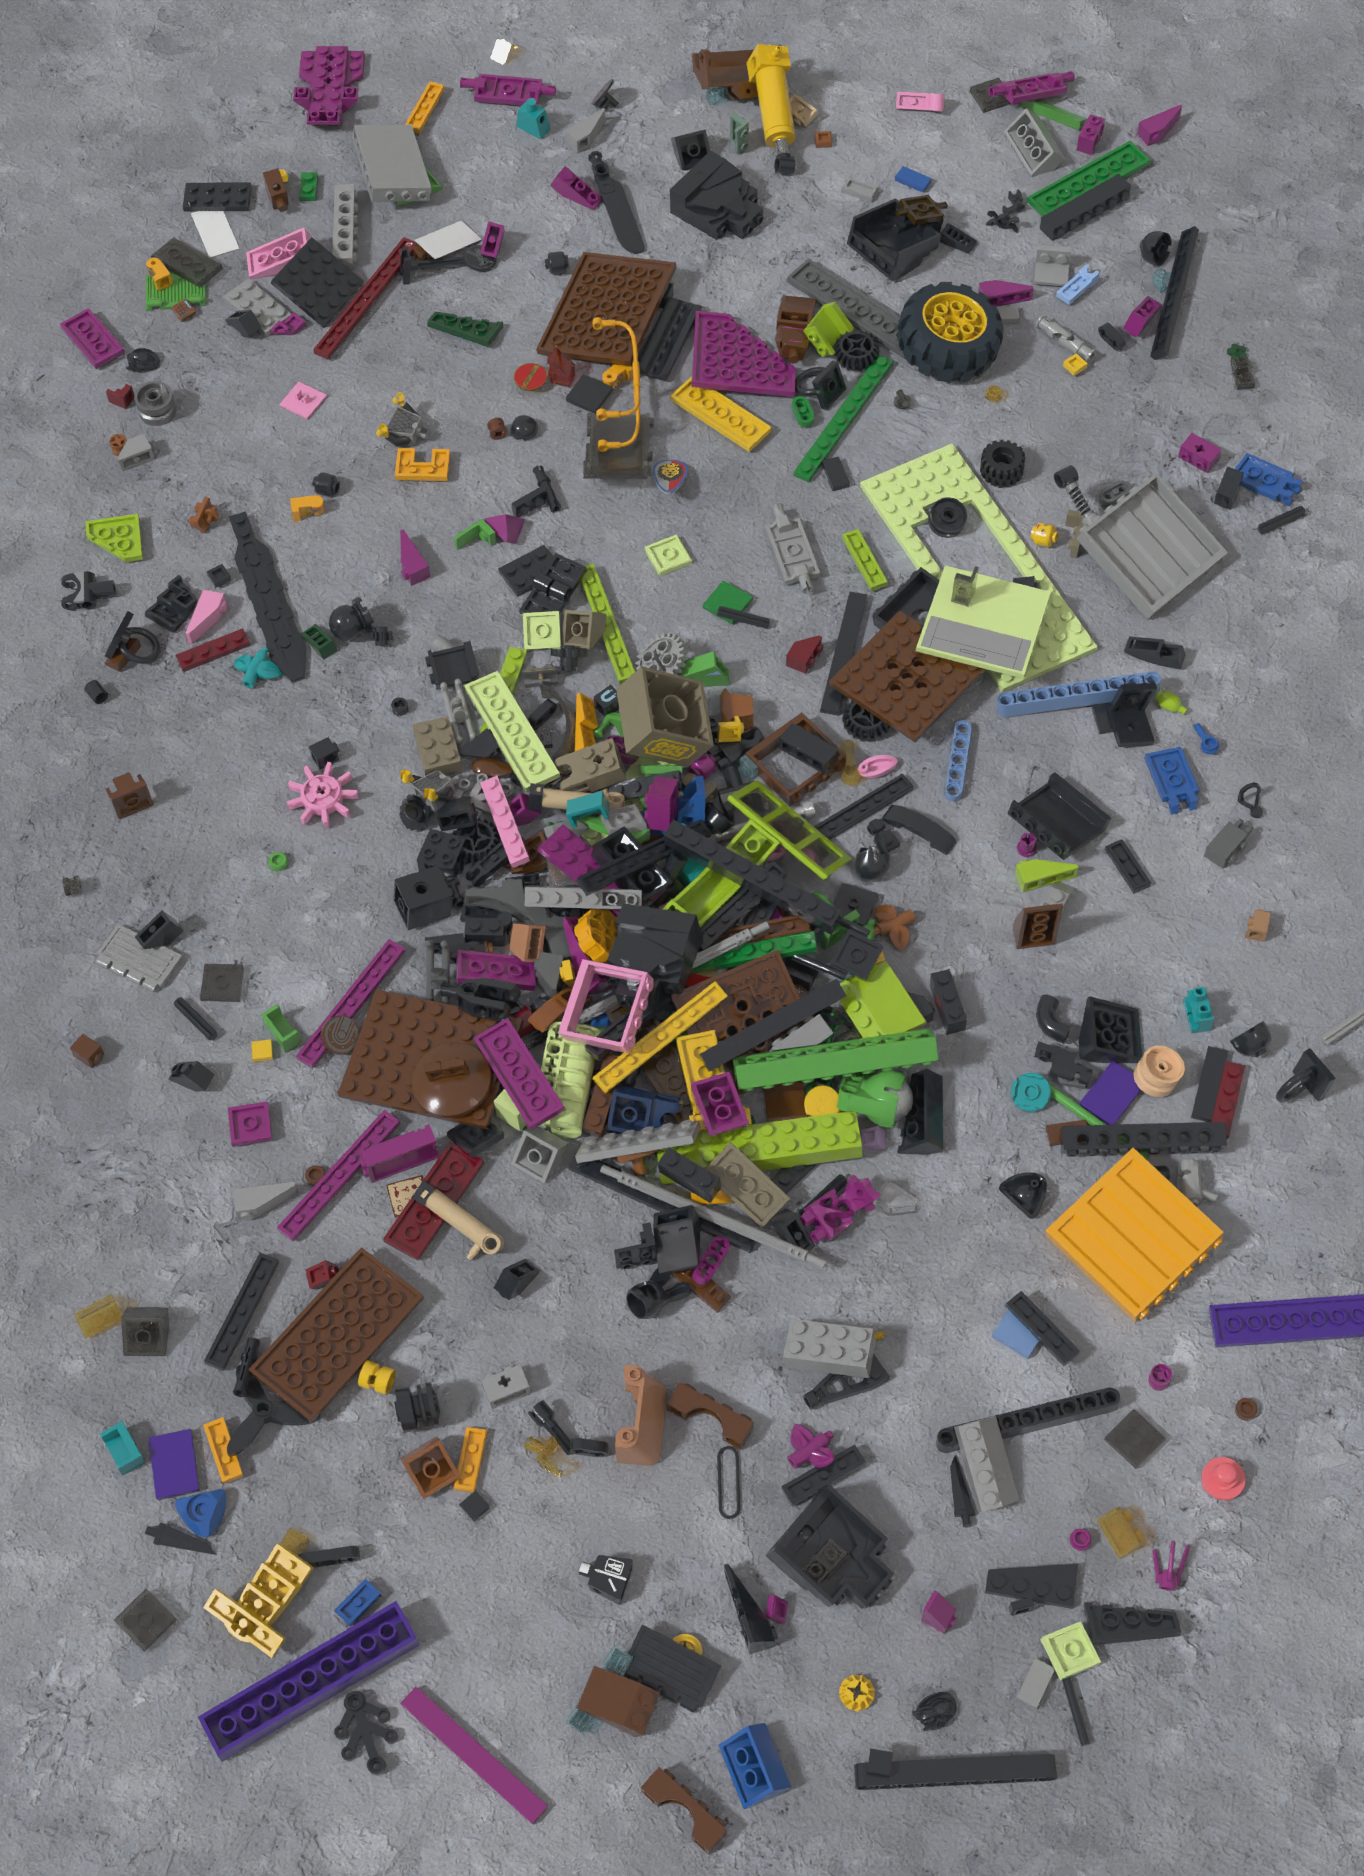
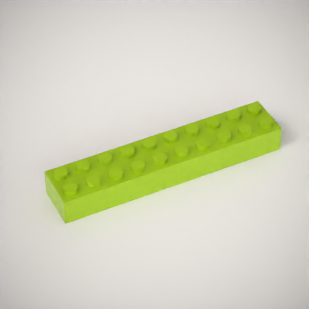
M853 1111L753 1124L712 1137L709 1136L708 1131H702L698 1133L694 1143L670 1147L704 1169L730 1142L762 1171L862 1157V1143L857 1114ZM668 1148L658 1149V1162ZM660 1173L662 1185L676 1183Z

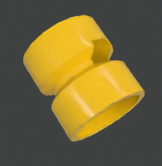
M367 1360L360 1372L358 1386L368 1390L374 1388L375 1392L388 1395L395 1381L396 1369L387 1366L380 1368L378 1363Z

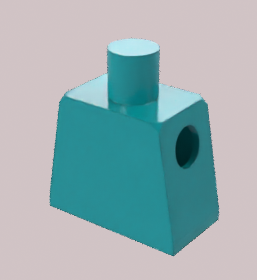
M528 99L518 109L516 124L518 128L540 140L551 130L545 108L537 105L535 99Z

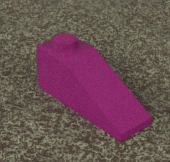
M1178 105L1139 122L1137 134L1147 146L1158 143L1166 136L1180 119L1182 106Z
M992 280L979 283L978 293L982 292L990 298V305L997 307L1032 300L1034 288L1030 285Z
M1147 296L1132 311L1123 329L1129 335L1138 337L1161 308L1162 304Z
M403 529L400 531L401 575L412 586L429 578L430 572L428 564Z

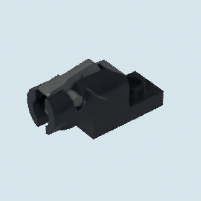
M1038 1041L1034 1057L1043 1062H1052L1049 1076L1058 1079L1060 1085L1087 1089L1093 1069L1087 1068L1080 1063L1074 1064L1077 1053Z

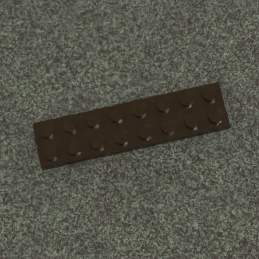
M617 1004L606 1010L605 1015L612 1024L632 1007L626 1008ZM655 1016L637 1030L635 1044L660 1025ZM670 1042L642 1064L640 1068L657 1093L683 1100V1108L677 1113H670L676 1123L680 1124L685 1120H690L689 1115H693L679 1052L674 1044Z

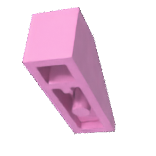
M208 590L202 591L186 631L190 644H193L218 622L223 612H226L228 603L223 593Z

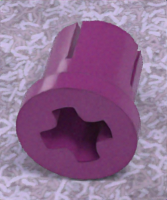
M1024 833L1017 845V852L1023 857H1031L1036 852V839L1031 833Z

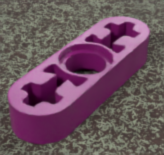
M717 1236L709 1245L699 1261V1267H696L692 1274L696 1283L706 1285L713 1277L730 1248V1242L725 1237ZM718 1245H721L722 1248L720 1249V1251H719V1253H718V1252L715 1251V1250H716V1248H717ZM707 1257L714 1258L716 1264L709 1263ZM705 1268L707 1272L704 1276H702L701 1273Z

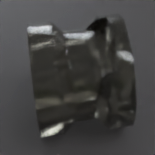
M75 875L73 878H63V888L66 896H70L72 893L82 894L79 875Z

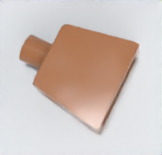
M514 923L512 930L509 932V938L511 939L510 951L523 962H535V959H539L540 952L543 949L546 926Z

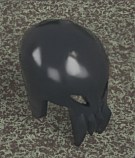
M879 832V835L874 833L877 846L861 847L856 854V874L867 881L881 878L890 866L891 858L887 850L888 841L881 832Z

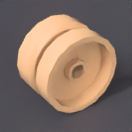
M1159 1045L1150 1047L1135 1067L1133 1073L1134 1080L1145 1094L1153 1097L1167 1096L1175 1089L1177 1083L1184 1075V1061L1176 1051L1169 1047Z

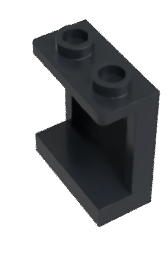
M471 641L463 642L462 646L432 652L429 650L428 656L425 657L427 668L431 667L432 674H429L432 685L435 684L436 690L441 689L440 684L442 682L447 683V686L450 687L455 686L456 679H460L462 684L479 679Z

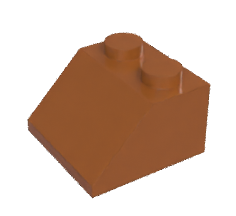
M437 1436L400 1458L423 1499L461 1477Z

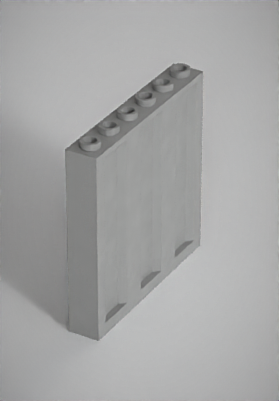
M1157 473L1152 477L1150 475L1145 477L1141 481L1142 485H1135L1129 491L1130 494L1128 496L1124 494L1116 501L1117 504L1115 506L1111 504L1104 510L1105 514L1102 516L1100 514L1091 521L1092 524L1090 526L1088 524L1084 525L1079 530L1080 535L1076 538L1147 619L1210 570L1228 553Z

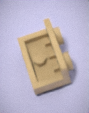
M795 93L790 98L793 121L800 126L802 124L807 128L819 112Z

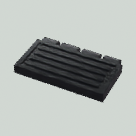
M641 1625L627 1654L630 1660L623 1676L638 1682L640 1676H643L641 1684L657 1692L660 1686H662L663 1689L660 1696L675 1704L680 1696L683 1697L680 1706L694 1713L697 1706H703L722 1665L645 1625Z

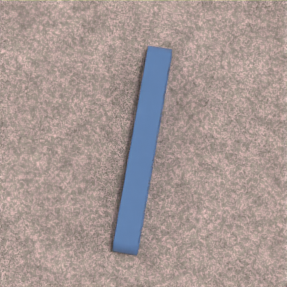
M1145 672L1001 693L997 698V712L1002 717L1108 703L1113 700L1120 685L1126 683H1156L1157 691L1154 694L1155 696L1160 690L1161 676L1157 672Z

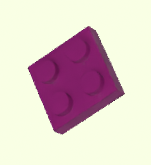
M268 1101L228 1108L232 1147L272 1141Z

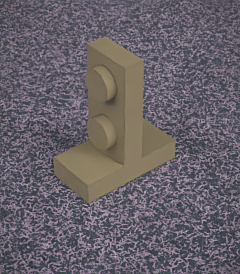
M1069 510L1065 526L1074 528L1073 535L1075 537L1070 539L1068 549H1071L1070 557L1077 558L1081 544L1076 538L1080 535L1079 530L1083 527L1081 522L1083 519L1080 512Z

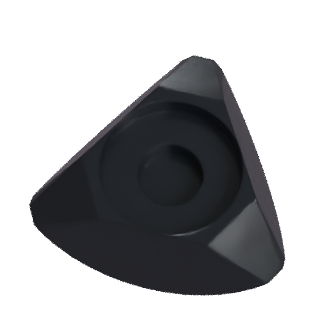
M1026 1172L1011 1176L1000 1184L999 1191L1028 1218L1033 1219L1038 1215L1046 1195V1178L1037 1173Z

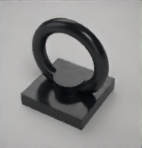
M833 360L826 368L813 367L807 369L795 379V391L803 396L817 395L820 407L823 410H827L847 389L839 364ZM819 374L812 381L813 389L801 387V383L805 378Z
M127 611L105 653V657L111 659L117 647H119L120 652L134 663L148 664L155 661L160 654L158 639L147 629L141 627L128 628L134 614ZM131 634H140L148 638L153 645V652L146 657L132 654L126 647Z
M1309 1048L1303 1052L1292 1071L1295 1075L1278 1090L1276 1100L1281 1103L1287 1102L1307 1088L1313 1097L1320 1101L1326 1096L1336 1078ZM1301 1081V1083H1299L1295 1088L1290 1090L1295 1084Z

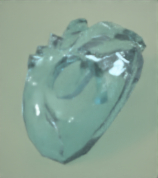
M725 88L707 89L706 93L707 101L710 105H715L726 95Z

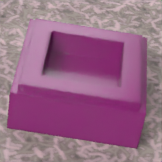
M770 1595L766 1617L778 1624H785L788 1602L775 1595Z

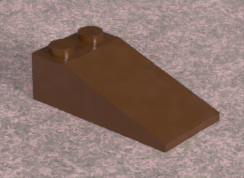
M1063 904L1023 908L1013 924L1016 948L1025 949L1055 945Z

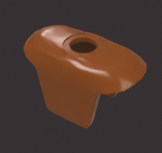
M725 688L720 694L721 722H734V716H739L740 722H743L745 725V730L752 729L754 727L753 697L730 694Z

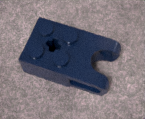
M617 1085L613 1091L607 1129L623 1133L627 1130L641 1131L649 1126L654 1128L661 1127L667 1124L663 1114L679 1112L683 1108V1100L669 1095Z

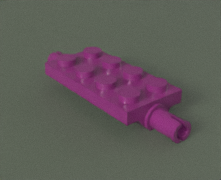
M1072 71L1065 73L1057 72L996 83V86L989 87V95L991 97L1001 95L1011 104L1066 94L1067 87L1064 83L1073 82L1075 74Z
M479 74V77H475V79L461 77L460 88L475 90V102L522 106L528 99L533 98L538 105L541 95L555 96L556 85H543L542 79Z

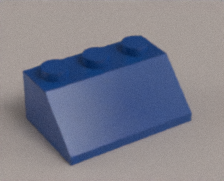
M766 1723L749 1725L719 1744L743 1809H748L777 1797L791 1788Z

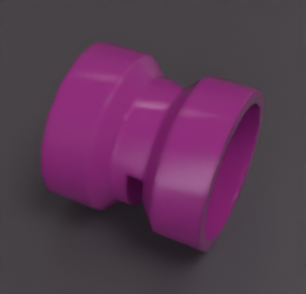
M1165 1364L1155 1365L1148 1378L1150 1387L1157 1391L1165 1390L1172 1378L1171 1369Z

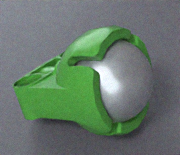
M889 1070L881 1071L877 1074H863L862 1071L855 1072L852 1076L843 1077L837 1108L846 1112L853 1111L865 1114L873 1123L880 1127L894 1128L897 1121L904 1118L911 1110L913 1095L906 1083V1075L901 1071Z

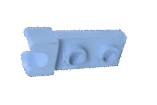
M1085 265L1076 276L1057 291L1056 297L1070 305L1089 287L1092 288L1098 282L1099 271L1088 273L1089 265Z

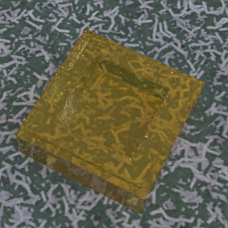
M289 1528L281 1544L298 1555L302 1553L309 1539Z

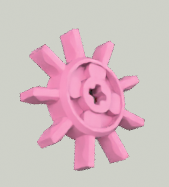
M327 762L324 774L314 776L308 766H305L304 771L308 780L304 784L289 781V789L301 793V797L287 801L289 810L301 806L306 808L300 817L303 825H306L312 815L315 814L322 815V822L325 828H329L330 820L328 814L338 811L341 815L348 818L350 816L349 809L342 805L343 799H358L357 790H342V786L352 780L351 773L348 771L338 779L332 777L333 767L331 762Z

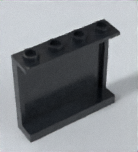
M1056 772L1050 775L1045 785L1020 802L1013 800L1007 813L1062 860H1065L1106 831L1111 820L1109 815Z

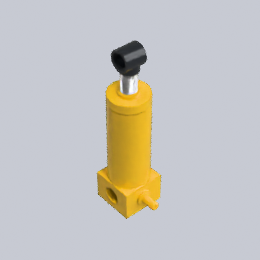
M757 44L746 63L749 82L756 83L765 142L767 146L776 148L775 172L793 174L795 171V159L789 154L788 146L795 141L796 134L786 73L791 67L788 46Z

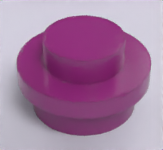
M1076 1529L1071 1533L1070 1544L1074 1549L1084 1551L1090 1547L1092 1538L1088 1531Z

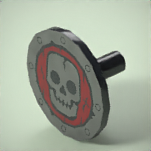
M613 79L603 86L591 103L595 106L604 97L605 100L600 105V110L606 109L609 104L614 107L619 104L608 93V90L614 83Z

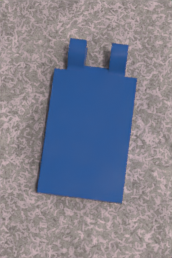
M1246 453L1235 468L1244 472L1241 483L1242 487L1274 501L1280 498L1287 506H1290L1293 499L1291 497L1294 493L1298 495L1301 491L1300 485L1302 480L1293 478L1294 473Z
M1176 747L1145 754L1144 759L1162 802L1168 801L1171 815L1179 813L1178 807L1181 800L1187 801L1189 811L1196 810V803H1198L1196 795L1199 794V788L1182 748Z

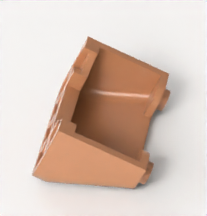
M625 1364V1392L633 1394L634 1401L637 1403L635 1427H623L617 1432L615 1442L617 1463L652 1466L657 1464L661 1457L667 1389L664 1384L641 1367Z

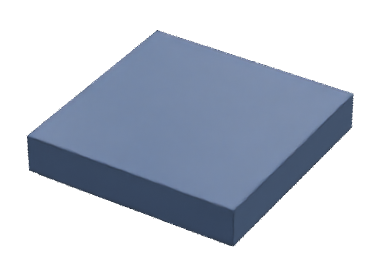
M1009 1310L992 1334V1338L1027 1359L1039 1342Z

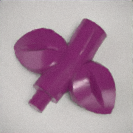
M795 1424L792 1428L790 1442L797 1451L787 1456L790 1465L797 1469L808 1461L817 1468L831 1464L835 1460V1455L830 1449L825 1447L829 1445V1440L834 1437L833 1433L828 1430L826 1433L820 1432L814 1437L809 1429L800 1424Z

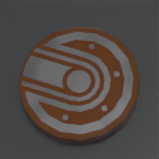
M340 1015L330 1018L325 1022L321 1030V1040H323L324 1047L336 1055L350 1053L354 1050L360 1034L359 1027L355 1021L347 1016Z

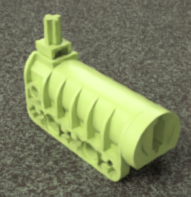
M555 1022L550 1025L541 1071L548 1082L554 1084L552 1088L566 1110L541 1125L551 1127L552 1134L557 1137L576 1138L582 1134L593 1069L597 1059L586 1052L584 1047L586 1044L565 1040L560 1035L556 1037L555 1031L557 1028H560L561 1022ZM577 1024L575 1033L596 1037L601 1031L592 1026Z

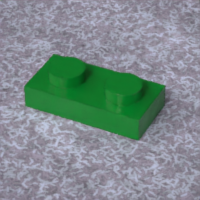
M301 172L300 201H316L318 172Z

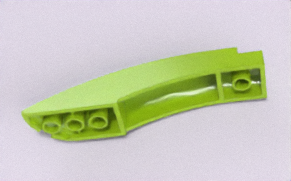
M750 819L726 848L761 867L778 848L780 842ZM706 868L673 900L671 899L663 910L696 914L700 928H702L739 892L742 886Z

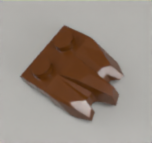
M541 831L526 840L521 837L530 861L515 868H512L510 861H508L503 867L506 869L512 868V874L539 872L552 865V862L538 852L539 846L547 840L545 834Z

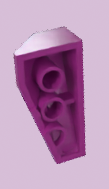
M565 917L563 924L575 977H577L582 959L593 960L581 950L578 938L575 935L574 929L578 924L579 918ZM594 973L587 995L599 994L616 985L608 983L605 975Z

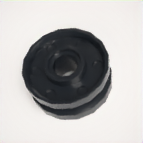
M946 497L937 500L928 516L930 529L936 535L944 538L958 535L967 520L966 508L955 498Z

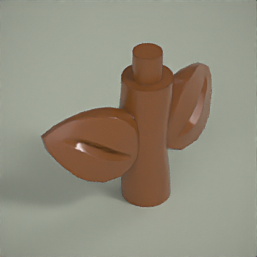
M891 905L876 907L874 909V916L879 923L875 924L874 935L879 934L883 936L889 934L891 943L902 952L910 938L909 931L905 926L915 922L914 913L909 909L897 916V911Z

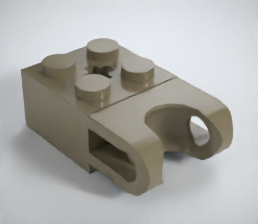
M613 738L561 756L554 762L560 774L572 773L570 777L563 780L560 784V790L586 792L591 790L593 792L627 780L620 751Z

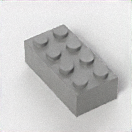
M791 1319L783 1359L787 1368L869 1378L876 1344L875 1333L871 1328Z

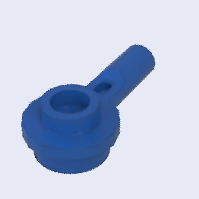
M1200 723L1195 724L1194 729L1202 740L1201 750L1206 754H1215L1219 750V742L1212 735H1207Z

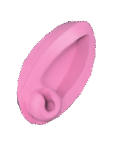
M877 755L864 760L857 770L863 777L877 778L892 771L897 766L898 760L889 755Z

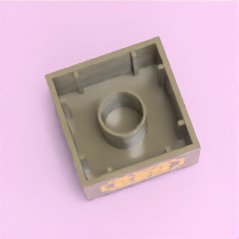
M641 666L616 689L626 754L689 767L714 746L703 681Z

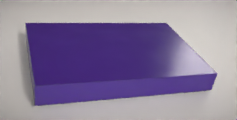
M1112 1061L1080 1101L1079 1105L1106 1125H1115L1140 1093L1141 1089L1137 1086L1133 1073Z
M186 1429L148 1437L156 1499L162 1500L200 1492L192 1430Z

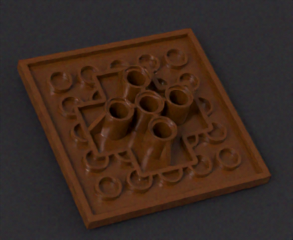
M899 611L829 680V685L916 743L986 669L917 652L916 647L924 626L902 611Z
M778 950L683 990L682 995H670L676 1011H678L716 981L728 997L685 1031L687 1035L715 1030L718 1043L731 1037L727 1033L728 1028H733L738 1033L747 1028L745 1021L749 1020L755 1024L764 1019V1013L771 1015L800 999ZM737 1003L745 1004L746 1011H740L737 1008ZM803 1021L763 1042L762 1047H754L739 1056L769 1052L773 1047L771 1044L780 1037L782 1039L788 1037L787 1032L795 1026L798 1028L804 1025ZM733 1059L723 1064L725 1073L730 1071L738 1095L749 1092L738 1089Z

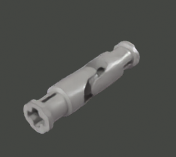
M1042 314L1036 321L1035 327L1045 331L1047 336L1073 354L1077 353L1088 364L1095 358L1097 354L1095 349L1086 346L1084 341L1058 323L1050 321L1046 315Z

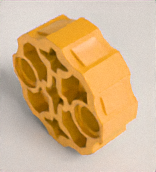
M591 909L578 919V924L574 929L581 950L590 956L594 962L604 964L608 963V956L618 934L615 923L617 918L607 909Z

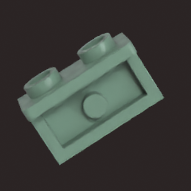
M734 113L730 116V140L735 143V153L740 154L749 147V122Z

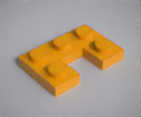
M398 448L395 480L448 481L450 449H432L431 463L415 462V448Z

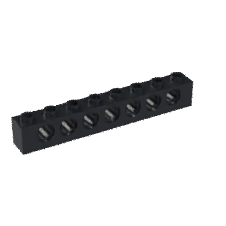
M1225 1122L1062 1126L1060 1129L1061 1154H1067L1068 1157L1079 1156V1153H1087V1156H1098L1099 1153L1116 1156L1120 1155V1152H1129L1132 1148L1138 1153L1142 1151L1148 1152L1150 1155L1160 1154V1151H1168L1169 1154H1179L1181 1151L1187 1150L1191 1154L1201 1153V1150H1209V1153H1219L1227 1146ZM1159 1135H1165L1168 1138V1143H1161ZM1179 1135H1186L1188 1143L1181 1142ZM1199 1135H1207L1209 1141L1206 1143L1202 1142ZM1138 1136H1145L1148 1140V1143H1140L1138 1140ZM1098 1137H1105L1107 1145H1101L1098 1142ZM1118 1137H1126L1128 1143L1126 1145L1119 1143ZM1077 1138H1085L1087 1140V1145H1080L1077 1141Z

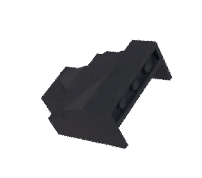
M713 151L704 156L670 188V213L716 240L727 231L744 239L747 235L751 234L757 225L762 223L764 218L763 208L756 204L758 201V189L749 185V182L742 178V171Z
M896 198L854 216L847 240L848 246L891 281L908 274L920 266L923 257L930 255L931 251L938 249L941 239L940 231L944 221L943 219L942 221L914 225L905 215L897 217L895 214L896 209L902 208L899 206V200Z
M622 904L615 921L618 934L608 956L607 964L647 972L654 979L652 991L649 992L647 1008L644 1011H656L663 992L682 995L703 940L702 931L696 914ZM606 976L608 983L618 985L615 992L618 1004L626 1008L632 1007L640 982Z
M831 1485L822 1489L765 1555L805 1591L809 1590L827 1607L834 1604L837 1606L845 1597L843 1593L861 1609L867 1606L872 1607L879 1598L877 1596L881 1589L885 1591L892 1583L890 1578L894 1574L875 1556V1554L879 1556L887 1546L884 1543L888 1538Z

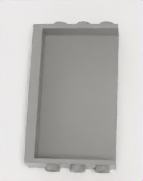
M354 125L353 141L371 202L430 201L431 185L412 125Z

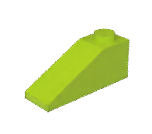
M1024 860L1016 864L1015 876L1024 893L1055 884L1056 882L1076 878L1079 867L1077 864L1046 860Z

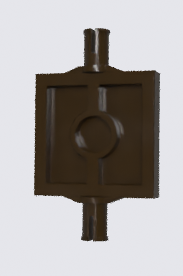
M929 194L904 198L899 201V206L902 209H896L895 214L897 217L907 216L914 225L942 221L944 214L940 209H947L948 204L946 201L935 202Z

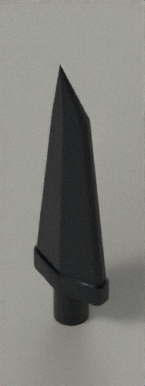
M954 1455L950 1466L954 1516L961 1517L963 1527L966 1528L972 1526L970 1516H975L976 1514L956 1456Z
M160 1523L158 1529L151 1526L146 1528L145 1534L155 1537L153 1544L216 1555L207 1543L164 1523Z

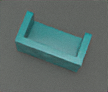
M602 790L567 800L566 816L572 827L576 828L578 818L601 812L604 819L609 818L610 804Z
M123 1421L100 1433L122 1475L145 1463Z

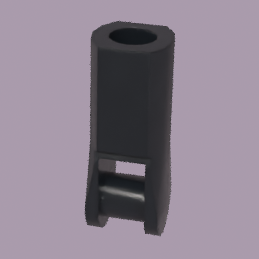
M537 873L505 878V880L521 879L523 889L528 885L540 886L538 882L539 874Z

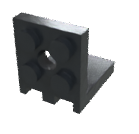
M1144 682L1141 684L1126 683L1120 685L1106 710L1118 747L1151 746L1154 744L1155 740L1145 709L1157 691L1156 683ZM1128 726L1133 727L1135 731L1129 730Z

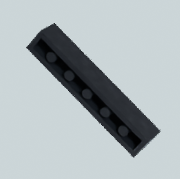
M1117 174L1042 216L1040 230L1052 241L1060 238L1081 224L1087 223L1095 216L1101 215L1109 208H1113L1118 203L1127 200L1130 196L1131 185L1120 174Z

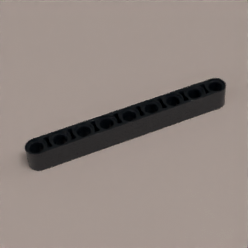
M1108 1387L995 1416L1001 1437L1006 1439L1113 1412L1118 1406L1120 1394L1115 1388ZM1111 1397L1114 1403H1108L1104 1398ZM1091 1402L1094 1407L1087 1408L1084 1403ZM1070 1407L1074 1412L1067 1413L1063 1408ZM1050 1412L1054 1417L1046 1418L1043 1413ZM1030 1417L1033 1423L1028 1424L1024 1422L1023 1418ZM1009 1422L1013 1427L1007 1429L1002 1423ZM955 1426L943 1428L938 1432L936 1447L940 1452L950 1453L960 1450L954 1429ZM947 1437L952 1442L949 1444H944L941 1441V1438Z
M1054 1754L892 1761L890 1777L867 1773L868 1762L854 1764L855 1789L857 1790L1043 1782L1057 1779Z

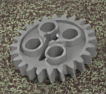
M669 632L668 634L662 633L661 637L657 634L656 640L650 638V644L645 643L646 648L640 649L642 654L637 655L639 661L635 662L638 666L634 669L635 671L643 666L677 675L678 673H683L681 668L686 667V664L683 662L688 660V657L685 655L689 651L686 650L687 645L680 637Z

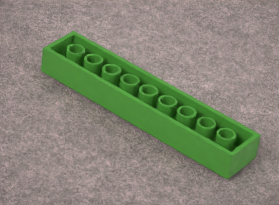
M929 1028L738 1056L733 1059V1066L738 1089L752 1091L754 1087L772 1088L774 1084L780 1083L782 1085H792L794 1081L800 1080L807 1083L814 1081V1078L822 1077V1079L827 1080L834 1078V1075L841 1074L843 1077L854 1075L855 1072L861 1071L863 1074L872 1073L875 1069L889 1071L893 1070L895 1066L909 1068L913 1067L916 1063L929 1065L933 1064V1061L938 1060L936 1037Z

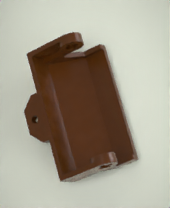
M702 49L699 53H693V71L702 89L725 88L726 94L733 101L756 98L758 96L756 83L749 82L746 63L754 50L710 52L708 49Z

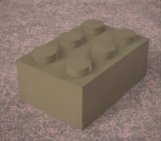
M448 716L412 724L425 776L434 771H440L445 776L452 772L456 774L463 773Z

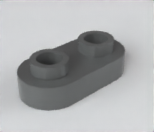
M1120 480L1104 488L1100 492L1099 502L1104 506L1116 504V501L1124 494L1128 496L1130 494L1131 484Z

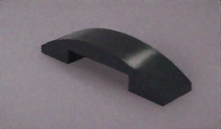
M891 804L882 817L883 821L897 829L901 826L931 842L930 847L945 855L948 854L956 842V839L943 827L911 809Z

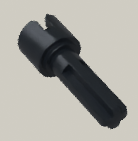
M545 1400L538 1402L532 1407V1411L528 1412V1415L538 1427L544 1426L567 1455L572 1454L569 1451L570 1439L554 1420L555 1413Z

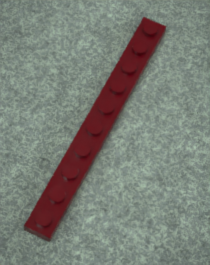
M405 237L401 239L313 349L314 354L327 360L330 359L399 272L401 248H408L411 257L414 253L413 247L418 246L417 242Z

